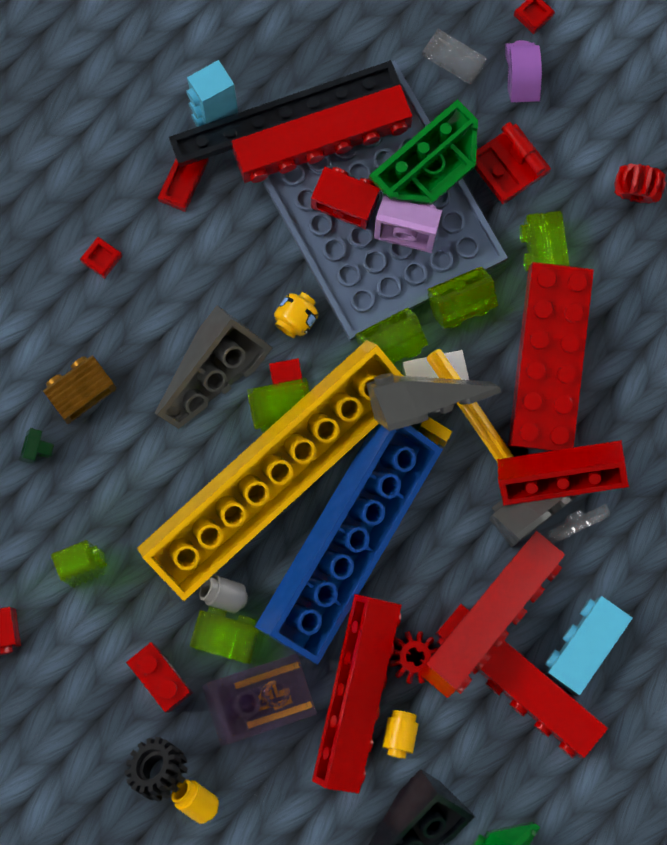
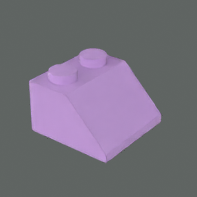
M383 196L376 216L374 239L432 253L442 210L437 209L434 205L415 204Z

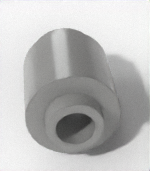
M218 575L210 577L200 586L199 598L205 601L206 605L232 614L243 609L248 599L244 584Z

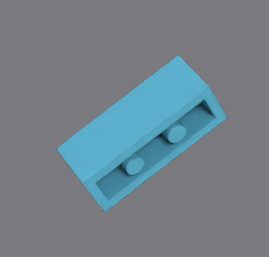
M219 60L187 77L189 89L186 90V93L191 101L189 102L193 112L191 117L197 127L238 113L234 83Z
M603 596L596 598L595 601L591 598L587 601L580 612L584 617L578 626L572 624L562 638L566 643L560 652L555 649L544 664L548 667L544 674L574 696H579L633 619Z

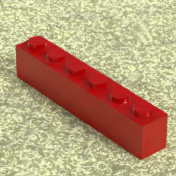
M399 84L232 140V148L244 183L250 181L258 183L267 179L268 175L277 172H291L303 163L315 164L322 161L327 155L333 153L337 155L349 152L354 146L363 143L364 145H371L378 142L381 137L390 134L392 136L401 135L411 127L413 115Z
M536 531L418 674L446 698H449L455 691L461 694L473 680L468 676L474 668L480 671L491 658V655L487 653L491 646L494 645L498 648L510 634L505 630L512 622L516 626L527 613V610L523 608L529 600L534 603L544 592L545 589L541 584L545 579L551 582L560 572L562 567L558 563L565 554Z
M354 594L312 782L326 789L360 793L361 785L366 777L365 767L368 753L373 746L372 735L375 722L380 715L379 704L381 695L387 684L386 673L388 664L394 653L393 642L395 633L401 622V604Z
M462 604L455 609L435 633L439 638L437 641L439 646L469 612ZM505 640L498 648L492 645L487 651L491 658L480 671L474 668L471 673L474 675L477 672L482 674L487 679L485 685L498 696L503 692L512 700L509 705L523 717L527 713L536 720L534 727L546 737L552 734L561 742L558 747L573 759L577 755L579 758H585L608 728Z

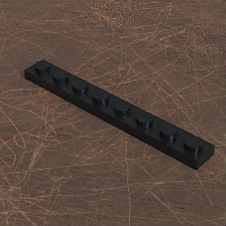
M390 60L170 136L169 140L179 167H183L232 150V140L399 84L401 85Z

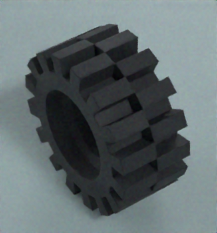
M155 737V740L148 738L146 739L147 745L141 742L137 745L140 750L138 752L133 750L130 753L134 758L133 760L127 759L126 765L131 769L125 770V776L129 777L126 781L128 785L132 786L133 790L149 800L162 801V796L168 799L172 797L171 790L176 793L180 789L176 785L178 782L184 783L186 778L181 776V774L187 773L188 767L183 764L188 762L187 758L183 756L184 753L166 739L161 737ZM163 759L162 769L154 778L150 779L152 767L156 762Z

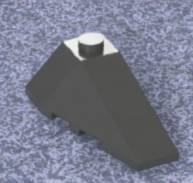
M217 305L198 329L155 414L176 428H181L206 409L209 401L221 392L226 394L232 389L230 385L242 376L247 378L255 372L273 347Z
M392 373L378 375L374 378V382L366 383L374 419L388 431L429 420L428 413L430 412L445 414L453 411L454 403L472 404L501 393L500 386L491 381L393 376Z
M579 495L505 506L501 500L492 507L495 513L489 519L509 545L513 547Z

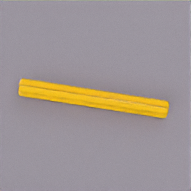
M434 350L427 356V361L439 378L461 380L442 350ZM457 402V405L496 461L497 459L514 457L477 402L466 405Z

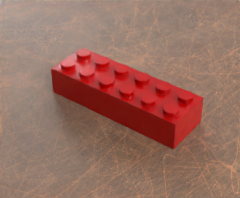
M532 262L528 268L508 446L544 451L574 448L594 269Z

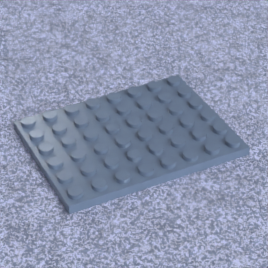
M395 61L392 63L413 115L411 127L405 133L398 136L390 134L381 137L378 142L371 145H364L363 143L354 146L349 152L337 155L333 153L327 155L322 161L315 164L303 163L291 172H277L268 175V178L262 181L349 341L503 264L508 259L463 179L458 181L432 204L437 209L442 210L432 253L374 239L376 216L383 196H386L381 190L378 203L366 230L311 208V196L325 166L331 169L333 167L341 168L349 176L358 180L361 178L371 180L369 175L430 123Z

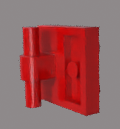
M511 122L506 123L501 128L503 132L480 147L476 153L475 170L502 205L551 171L550 166L518 125H513Z

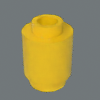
M392 710L391 717L387 718L382 748L388 750V756L406 759V754H413L419 725L416 722V714Z
M185 779L184 783L179 782L176 785L180 789L176 793L172 791L171 799L178 810L198 824H204L216 816L219 804L217 796L194 780L189 781Z

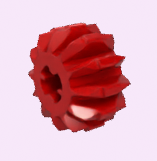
M631 163L623 165L619 168L615 178V194L622 199L630 200V202H645L649 204L658 202L665 190L666 174L658 168L650 167V165L645 166L640 163L638 165Z
M410 631L405 632L407 644L398 637L394 640V643L401 650L394 649L392 656H398V660L389 662V667L400 665L401 669L396 672L395 677L400 678L404 672H407V684L412 683L414 674H416L419 684L425 682V679L418 672L438 649L429 650L428 648L434 642L433 637L428 638L425 643L421 642L423 638L422 631L417 632L415 641H413ZM414 649L417 654H422L423 659L418 661L420 663L419 666H415L413 662H407L406 656L411 654L409 650Z

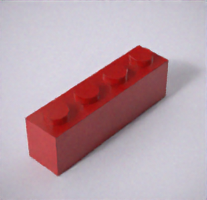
M622 440L497 459L498 483L504 506L629 487Z

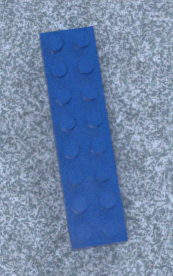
M380 423L369 432L256 623L255 628L301 657L318 665L351 609L354 594L359 595L443 449L411 425L388 431Z

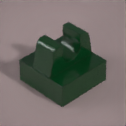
M30 428L26 432L19 461L31 464L35 461L36 456L49 458L52 456L54 444L40 440L43 431Z

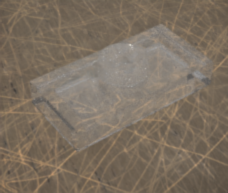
M437 29L422 52L424 57L470 85L487 60L485 56L440 29Z
M606 504L583 514L582 510H578L566 516L567 523L550 530L547 536L550 542L555 544L605 520L611 513Z

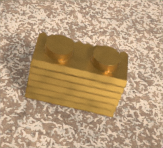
M93 355L89 358L83 356L77 359L71 365V371L64 376L58 374L52 377L46 383L47 388L43 390L67 424L76 420L77 417L117 389Z

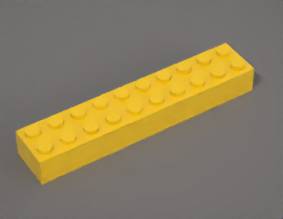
M366 340L137 547L142 558L185 601L379 424L374 419L366 383L374 382V378L381 374L403 375L377 344Z

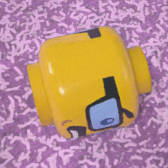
M301 292L300 295L289 293L274 312V317L277 321L275 326L291 338H295L296 335L304 336L319 316L317 309L314 307L316 301L304 292Z

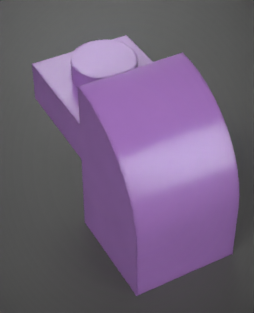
M524 40L506 43L505 55L509 67L507 89L510 101L539 102L542 79L540 46Z

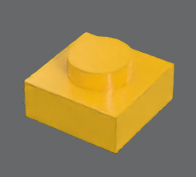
M428 417L429 420L422 422L419 432L435 444L445 447L453 431Z

